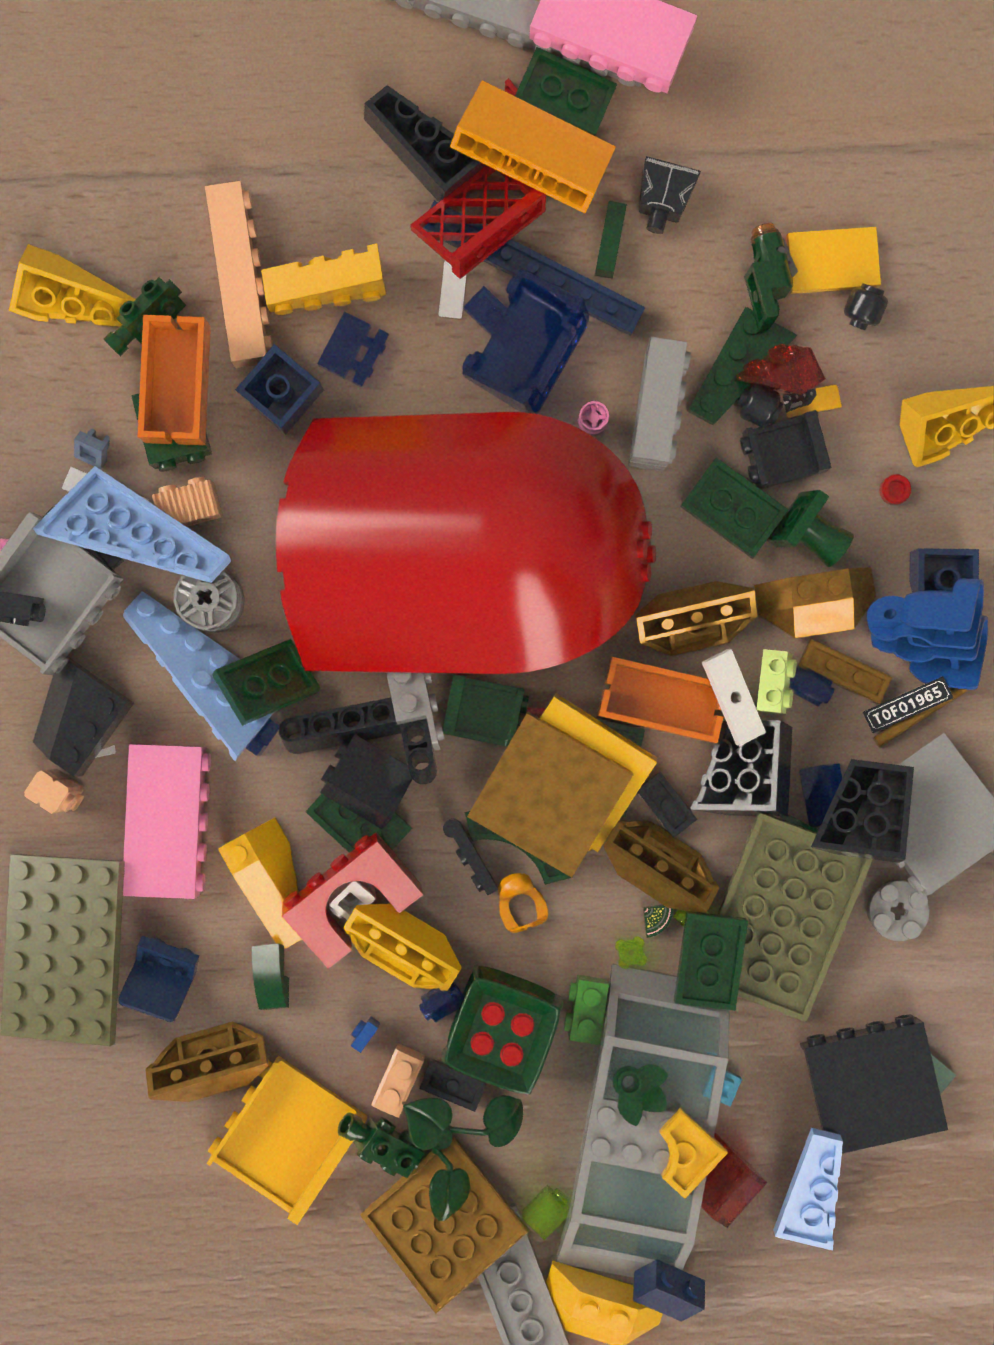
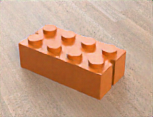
M143 315L137 437L144 443L172 444L173 439L179 445H205L211 326L205 317L177 316L176 323L171 316ZM177 323H178L179 326L182 328V330H178V325H177Z
M610 658L604 685H609L610 687L609 690L604 689L602 691L597 717L709 743H718L723 716H714L715 710H722L709 679L621 658Z

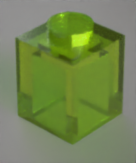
M547 1184L522 1210V1219L545 1240L567 1218L569 1212L567 1203L569 1200L558 1188L553 1190Z

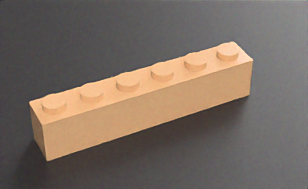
M241 181L205 186L231 362L235 368L257 365L271 349L273 341L271 335L266 336L265 325L270 324L267 306L262 307L261 296L265 295L263 279L257 276L256 267L261 266L258 248L253 249L252 238L257 237L254 219L249 220L248 209L252 208L250 191L244 190Z

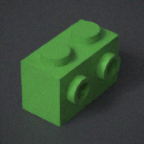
M577 975L576 983L571 982L568 1001H573L571 1013L566 1012L564 1031H568L569 1040L600 1045L609 988L607 979Z

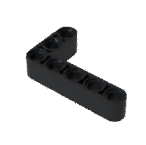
M391 697L285 719L279 726L281 740L285 748L293 754L340 746L343 741L349 743L354 735L366 741L402 734L406 763L412 779L418 784H428L437 775L436 760L427 719L397 725ZM383 715H388V716H389V717H388L386 720H384V721H378V720H377L380 716H383ZM359 721L358 725L354 727H348V724H350L351 722ZM330 727L327 732L318 733L321 728ZM300 733L297 738L289 739L292 734ZM415 736H423V739L419 742L411 741ZM420 763L429 764L425 769H415Z

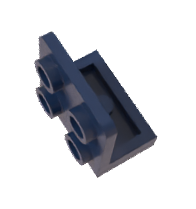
M142 936L137 945L135 963L119 995V1004L167 1022L175 1021L196 975L199 955L194 954L187 948H176L168 945L161 939Z

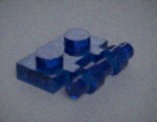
M344 311L317 364L319 367L343 379L346 378L350 369L355 371L356 374L352 382L362 387L366 378L371 377L374 371L372 367L378 355L383 354L386 348L385 342L389 334L379 329L374 338L368 337L367 335L372 328L371 325ZM364 346L368 348V351L363 361L359 362L355 358L361 347Z

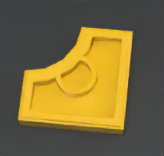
M681 1107L659 1130L669 1149L668 1165L661 1173V1176L686 1199L728 1154L727 1149Z

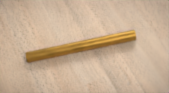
M950 688L953 699L890 726L873 737L874 742L880 748L969 690Z

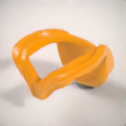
M514 873L500 881L498 885L500 917L509 932L518 933L526 931L529 927H536L547 920L549 913L546 901L542 894L534 887L529 875ZM525 894L534 900L537 920L519 926L510 912L509 902L513 897Z

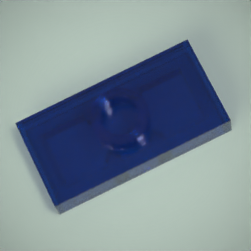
M485 286L463 307V310L505 350L526 330V326Z

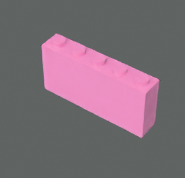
M541 0L530 25L529 39L542 48L551 47L559 50L567 58H579L587 61L590 66L597 70L607 69L617 73V76L625 81L634 80L640 82L650 91L668 93L693 32L697 15L659 0Z
M129 744L123 896L195 899L200 896V892H204L205 874L201 873V861L205 862L207 845L202 843L203 831H207L208 814L204 813V801L209 800L210 793L209 783H205V773L210 771L211 754L206 753L207 747Z

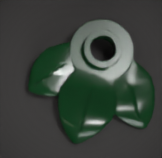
M647 1064L638 1069L633 1066H623L616 1071L613 1077V1087L619 1094L617 1108L628 1123L637 1126L641 1120L643 1110L647 1112H663L667 1110L665 1094L659 1087L668 1078V1073L657 1065ZM626 1076L633 1077V1084L630 1087L623 1085V1079Z

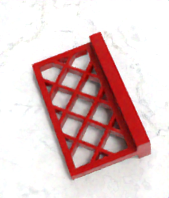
M485 166L410 224V228L413 233L452 265V273L461 279L546 211V194L501 172L499 173L505 177V182H487V177L496 170ZM470 190H484V198H466V194ZM487 190H505V199H487ZM508 190H521L525 196L521 199H508ZM450 206H462V215L444 214L445 210ZM466 207H483V216L465 215ZM487 207H504V212L501 215L486 216ZM428 223H440V232H427L423 227ZM444 223L462 224L461 233L444 232ZM465 224H483V229L478 233H465ZM461 241V246L451 253L443 246V242Z

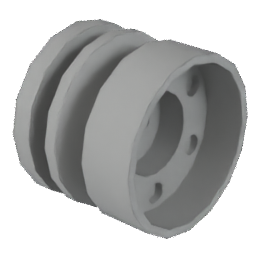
M222 571L212 583L184 575L181 576L175 587L173 601L177 613L184 622L202 631L217 633L229 629L238 622L244 611L245 597L242 587L235 578ZM203 593L211 594L210 598L213 600L211 604L203 603L204 598L201 597Z

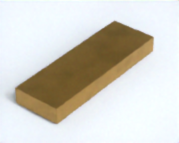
M813 639L809 640L797 665L876 704L881 703L892 680L891 676Z

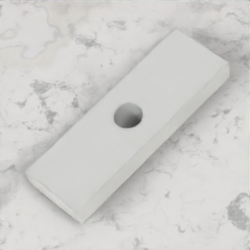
M726 649L702 661L735 744L741 746L766 733L732 649ZM732 693L734 694V699H733V701H731V694H732Z

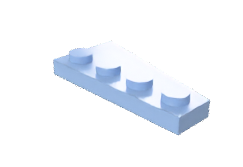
M815 1128L810 1129L773 1229L775 1237L833 1251L834 1241L832 1237L836 1221L835 1205L838 1199L837 1183L840 1176L843 1145L840 1134Z

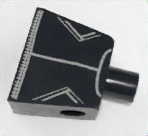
M646 156L642 170L639 212L649 215L646 227L648 231L663 234L667 221L679 222L697 184L700 170Z

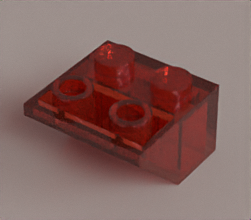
M784 343L769 349V355L763 359H755L743 366L744 371L736 375L738 381L760 385L777 392L798 395L804 394L826 380L811 347H802L797 344L791 346Z
M714 1133V1138L727 1149L728 1154L706 1176L701 1207L712 1219L728 1228L768 1182L717 1133Z

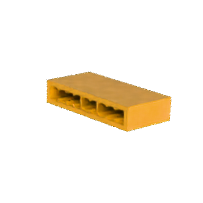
M483 80L480 82L458 123L450 145L451 148L583 213H586L616 146Z

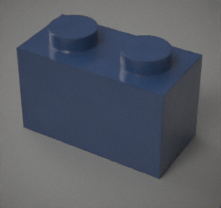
M656 1259L634 1272L633 1301L682 1322L705 1310V1280Z

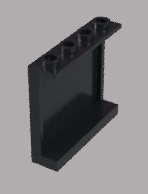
M911 1014L895 1017V1022L884 1024L883 1021H874L867 1023L865 1029L855 1031L852 1027L843 1028L836 1031L837 1035L825 1037L824 1034H816L807 1037L806 1042L800 1043V1047L805 1053L821 1128L823 1131L841 1135L843 1141L842 1154L948 1130L924 1022L917 1017L913 1018Z

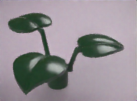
M501 1095L491 1100L483 1115V1122L486 1128L482 1130L450 1126L453 1116L450 1105L442 1099L423 1098L403 1105L412 1143L421 1150L433 1148L432 1153L437 1155L447 1168V1170L441 1169L435 1172L429 1187L431 1209L438 1221H445L457 1212L467 1200L470 1192V1179L467 1172L461 1168L453 1170V1164L442 1152V1149L450 1146L453 1138L452 1133L488 1135L492 1146H505L516 1137L522 1125L523 1104L521 1099L509 1095Z

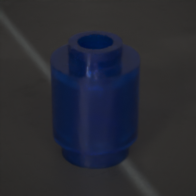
M798 666L795 677L790 678L789 688L793 690V693L816 706H819L822 702L827 704L835 688L831 687L833 682L831 679L809 667L804 669Z
M453 981L448 991L437 988L421 996L423 1003L419 1004V1008L427 1021L433 1019L437 1023L460 1009L464 996L455 981Z

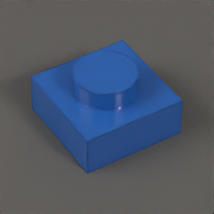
M371 1016L366 1023L361 1020L351 1033V1036L355 1038L351 1047L361 1053L379 1028L380 1022Z

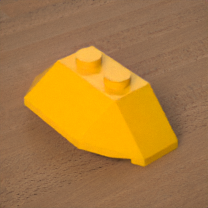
M392 904L356 905L343 928L346 934H349L352 943L363 958L414 988H439L440 990L448 991L462 968L445 934L405 910L399 913Z
M552 1261L546 1284L565 1331L610 1345H626L659 1325L662 1313L633 1301L634 1285L560 1262Z

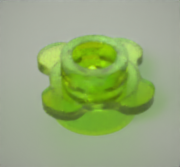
M635 936L633 939L628 940L619 939L615 943V948L618 950L620 957L618 965L621 968L627 969L630 965L638 964L643 966L646 964L647 956L643 952L644 940L641 937ZM629 950H633L634 954L629 955Z

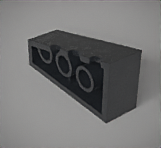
M388 85L365 102L364 120L438 202L487 166L451 148L450 145L454 134L443 127L442 122L434 117L430 118L421 112L417 105Z

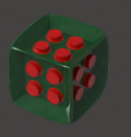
M474 965L473 972L466 984L455 1013L447 1045L442 1052V1062L472 1078L508 1091L530 1095L539 1079L557 1030L560 1010L563 1007L561 996L538 984L490 967Z

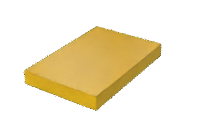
M876 227L793 232L787 234V247L798 270L797 274L792 278L793 287L791 288V294L852 290L855 287H861L862 283L876 288L881 286Z

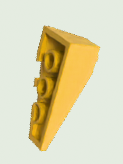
M28 244L18 264L9 311L37 321L48 322L49 318L65 319L66 323L76 324V321L80 320L92 321L95 325L120 327L122 324L116 318L120 315L121 306L127 301L134 302L136 299L60 255Z
M994 386L927 392L902 400L900 428L912 463L916 468L944 459L950 455V449L960 443L967 445L974 440L973 435L986 427L988 429L994 428Z
M274 817L223 845L218 850L275 943L284 945V949L302 940L282 918L283 901L292 892H298L290 842L278 820Z

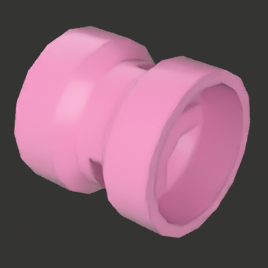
M598 401L586 403L580 410L578 418L579 428L591 436L599 435L607 426L609 420L608 409Z

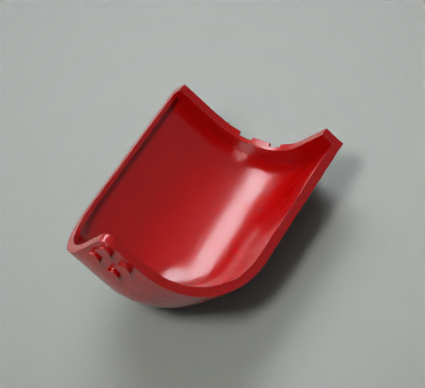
M483 412L313 418L289 463L283 481L285 485H288L286 498H280L278 506L276 563L277 572H283L285 589L280 590L284 613L305 671L514 674L560 665L602 645L629 621L640 603L646 582L651 580V563L656 561V547L651 545L650 541L652 538V523L647 521L644 503L638 486L621 460L608 447L585 431L561 420L533 413Z

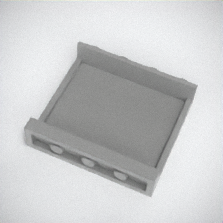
M29 512L0 551V591L44 598L45 617L42 622L29 621V626L0 622V637L41 668L40 673L54 675V673H59L68 662L66 657L71 650L78 648L86 637L84 632L90 624L94 625L103 614L102 608L106 602L113 600L118 595L123 578L83 547L37 535L33 528L43 517Z
M945 733L899 764L914 767L906 859L900 863H894L899 869L905 868L910 875V878L907 879L909 884L918 894L922 892L925 896L931 895L994 850V797Z

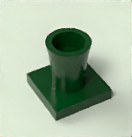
M813 490L798 494L767 541L776 548L796 547L800 541L826 567H831L846 553L853 541L854 534L818 514L829 496L821 490Z

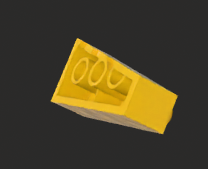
M378 244L367 245L368 252L355 253L354 249L341 251L342 255L333 260L325 256L315 257L308 262L309 265L303 266L301 262H293L261 270L266 305L270 313L275 312L276 315H286L292 313L293 309L297 308L312 311L322 308L324 304L334 303V306H345L351 304V300L357 299L372 302L379 300L380 296L387 295Z

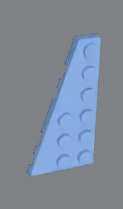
M96 466L33 528L35 533L40 536L210 583L231 562L230 556Z
M142 591L124 610V619L141 641L147 644L154 652L156 660L161 667H165L173 677L172 681L199 716L205 718L212 727L213 734L218 740H222L229 749L230 756L236 761L273 713L242 726L212 676L216 669L240 659L195 627L184 622L182 618Z

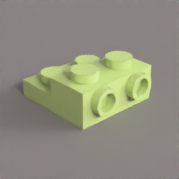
M763 649L756 710L779 715L786 714L787 708H791L793 690H789L790 677H795L797 662L795 659H792L793 654L790 652Z

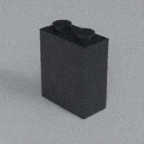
M354 735L349 743L343 741L338 748L335 757L339 760L335 767L330 764L323 774L321 780L325 784L320 793L383 829L392 819L413 779L406 764L359 736Z

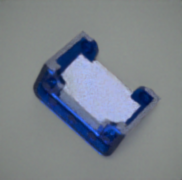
M520 269L517 276H513L510 279L506 288V292L509 294L510 305L482 353L476 351L473 355L469 354L466 357L462 366V374L466 379L516 410L538 414L584 334L589 322V313L583 298Z

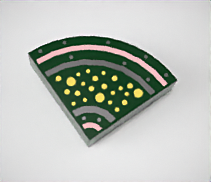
M664 905L643 907L647 938L656 936L667 928L672 919L674 909L667 908Z

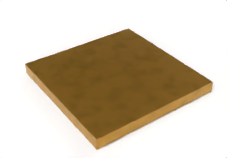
M527 712L467 817L572 878L631 780L633 772Z
M453 1134L450 1146L442 1149V1152L453 1164V1170L457 1168L463 1169L467 1172L470 1179L468 1198L457 1212L441 1222L433 1215L429 1200L430 1182L435 1172L441 1169L447 1170L443 1161L431 1151L421 1160L418 1167L411 1172L408 1178H400L360 1214L435 1314L529 1232V1229Z

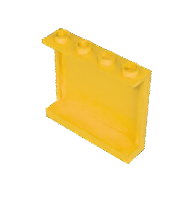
M555 693L540 719L633 772L631 780L588 850L593 849L598 852L657 763V757L558 693Z
M278 1055L274 1063L268 1060L269 1066L258 1075L262 1078L258 1087L255 1088L251 1085L241 1101L246 1105L240 1114L234 1110L224 1125L229 1129L224 1138L222 1139L217 1136L207 1152L212 1156L206 1164L210 1166L214 1161L289 1212L287 1219L298 1225L353 1142L338 1134V1126L344 1115L351 1112L362 1118L363 1123H366L368 1116Z

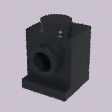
M0 591V622L29 626V621L42 622L46 612L45 605L43 604L44 598Z

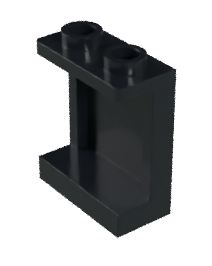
M816 410L806 412L801 417L774 423L773 425L770 424L763 428H746L742 433L743 437L740 438L742 452L744 455L748 454L751 466H748L749 479L751 483H756V486L760 489L825 473L832 468Z

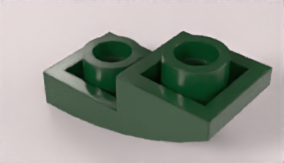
M277 943L252 946L253 981L259 1010L289 1008V977L284 976V945Z

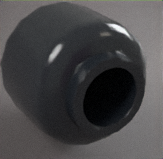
M862 283L861 287L853 288L844 308V314L851 318L849 324L866 330L868 325H878L888 304V299L883 296L885 291Z
M760 383L754 384L750 390L744 388L737 401V405L741 406L740 417L762 428L766 427L769 423L773 425L776 422L784 405L780 401L779 392Z

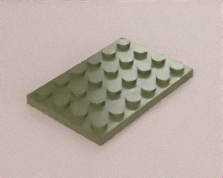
M759 812L717 915L746 918L748 920L738 996L807 1022L873 859L837 855L810 848L817 832Z
M10 854L1 1036L102 1046L115 1044L125 861Z

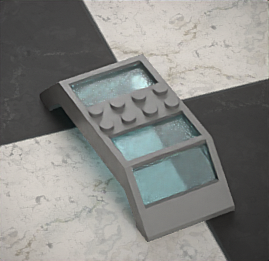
M612 964L601 1043L570 1208L563 1231L561 1232L556 1262L634 1278L636 1270L656 1259L683 1270L694 1246L706 1177L686 1199L672 1188L661 1176V1173L668 1165L669 1149L659 1130L681 1107L714 1138L728 1063L730 1010L675 1004L674 994L677 976ZM647 1064L657 1065L668 1073L666 1081L659 1086L665 1094L667 1110L663 1112H647L643 1110L639 1124L634 1126L622 1117L617 1108L619 1094L613 1087L614 1074L623 1066H633L638 1069ZM626 1076L623 1079L625 1087H630L633 1084L632 1076Z

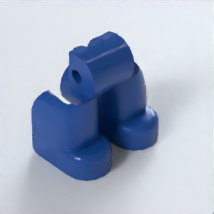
M960 578L955 582L953 591H916L907 594L905 598L885 596L877 599L870 605L867 611V623L871 632L872 646L882 652L895 654L903 660L910 661V672L925 684L943 676L949 688L977 689L988 639V617L982 615L984 603L983 580Z

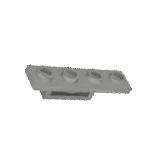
M386 672L397 725L427 719L434 751L441 750L439 741L444 740L441 722L435 723L433 712L438 711L435 694L429 695L427 684L432 683L431 673Z

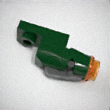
M764 223L752 230L750 240L753 247L754 263L751 264L744 276L758 331L770 329L778 318L780 309L777 300L787 296L793 287L792 278L798 272L785 240L773 223Z

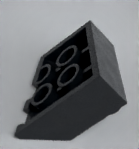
M67 656L68 662L59 673H54L33 743L49 760L73 777L84 775L134 702Z
M761 720L766 733L739 746L735 744L727 722L723 721L718 743L714 744L711 752L712 759L707 773L702 776L700 785H702L697 799L693 800L690 810L737 816H757L759 812L772 816H788L793 727L781 720Z
M851 759L810 848L843 856L896 863L904 861L906 859L914 767Z

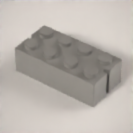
M656 337L650 338L644 358L628 463L629 467L663 472L667 464H672V460L675 459L677 441H672L673 435H676L677 430L680 428L682 412L677 411V406L681 405L686 391V382L681 380L682 377H685L686 370L688 371L691 352H686L687 342Z

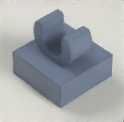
M90 429L87 434L80 431L74 439V457L102 469L107 462V449L109 448L110 437L106 435L101 441L95 438V429Z

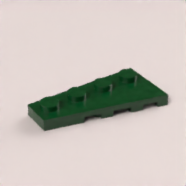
M745 307L687 412L714 425L739 399L743 389H748L765 369L796 338L797 334L775 322L770 329L758 331L753 310Z

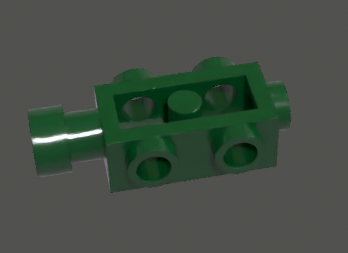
M160 277L156 280L147 281L141 288L142 294L134 302L127 301L121 306L120 315L116 319L122 325L114 333L111 331L103 338L120 357L129 349L127 345L134 339L142 344L143 315L171 316L175 319L186 306L178 297L182 293L181 290L170 279L166 283Z
M349 1112L344 1115L339 1123L338 1134L349 1141L355 1140L353 1143L358 1150L357 1155L369 1164H372L373 1161L380 1164V1167L392 1176L398 1173L408 1178L411 1172L418 1167L424 1155L423 1150L417 1148L412 1143L408 1130L404 1129L402 1133L395 1131L396 1126L384 1117H381L379 1121L370 1117L365 1124L362 1118Z

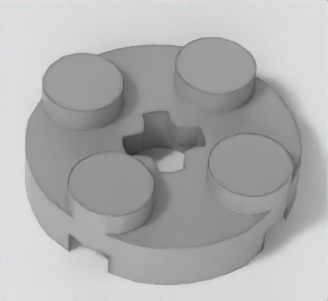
M891 880L872 892L867 904V915L872 926L881 936L893 941L915 939L925 928L929 919L928 899L922 892L918 894L908 882ZM898 902H902V907L906 909L905 914L901 915L899 919H895V914L891 912V907H897Z

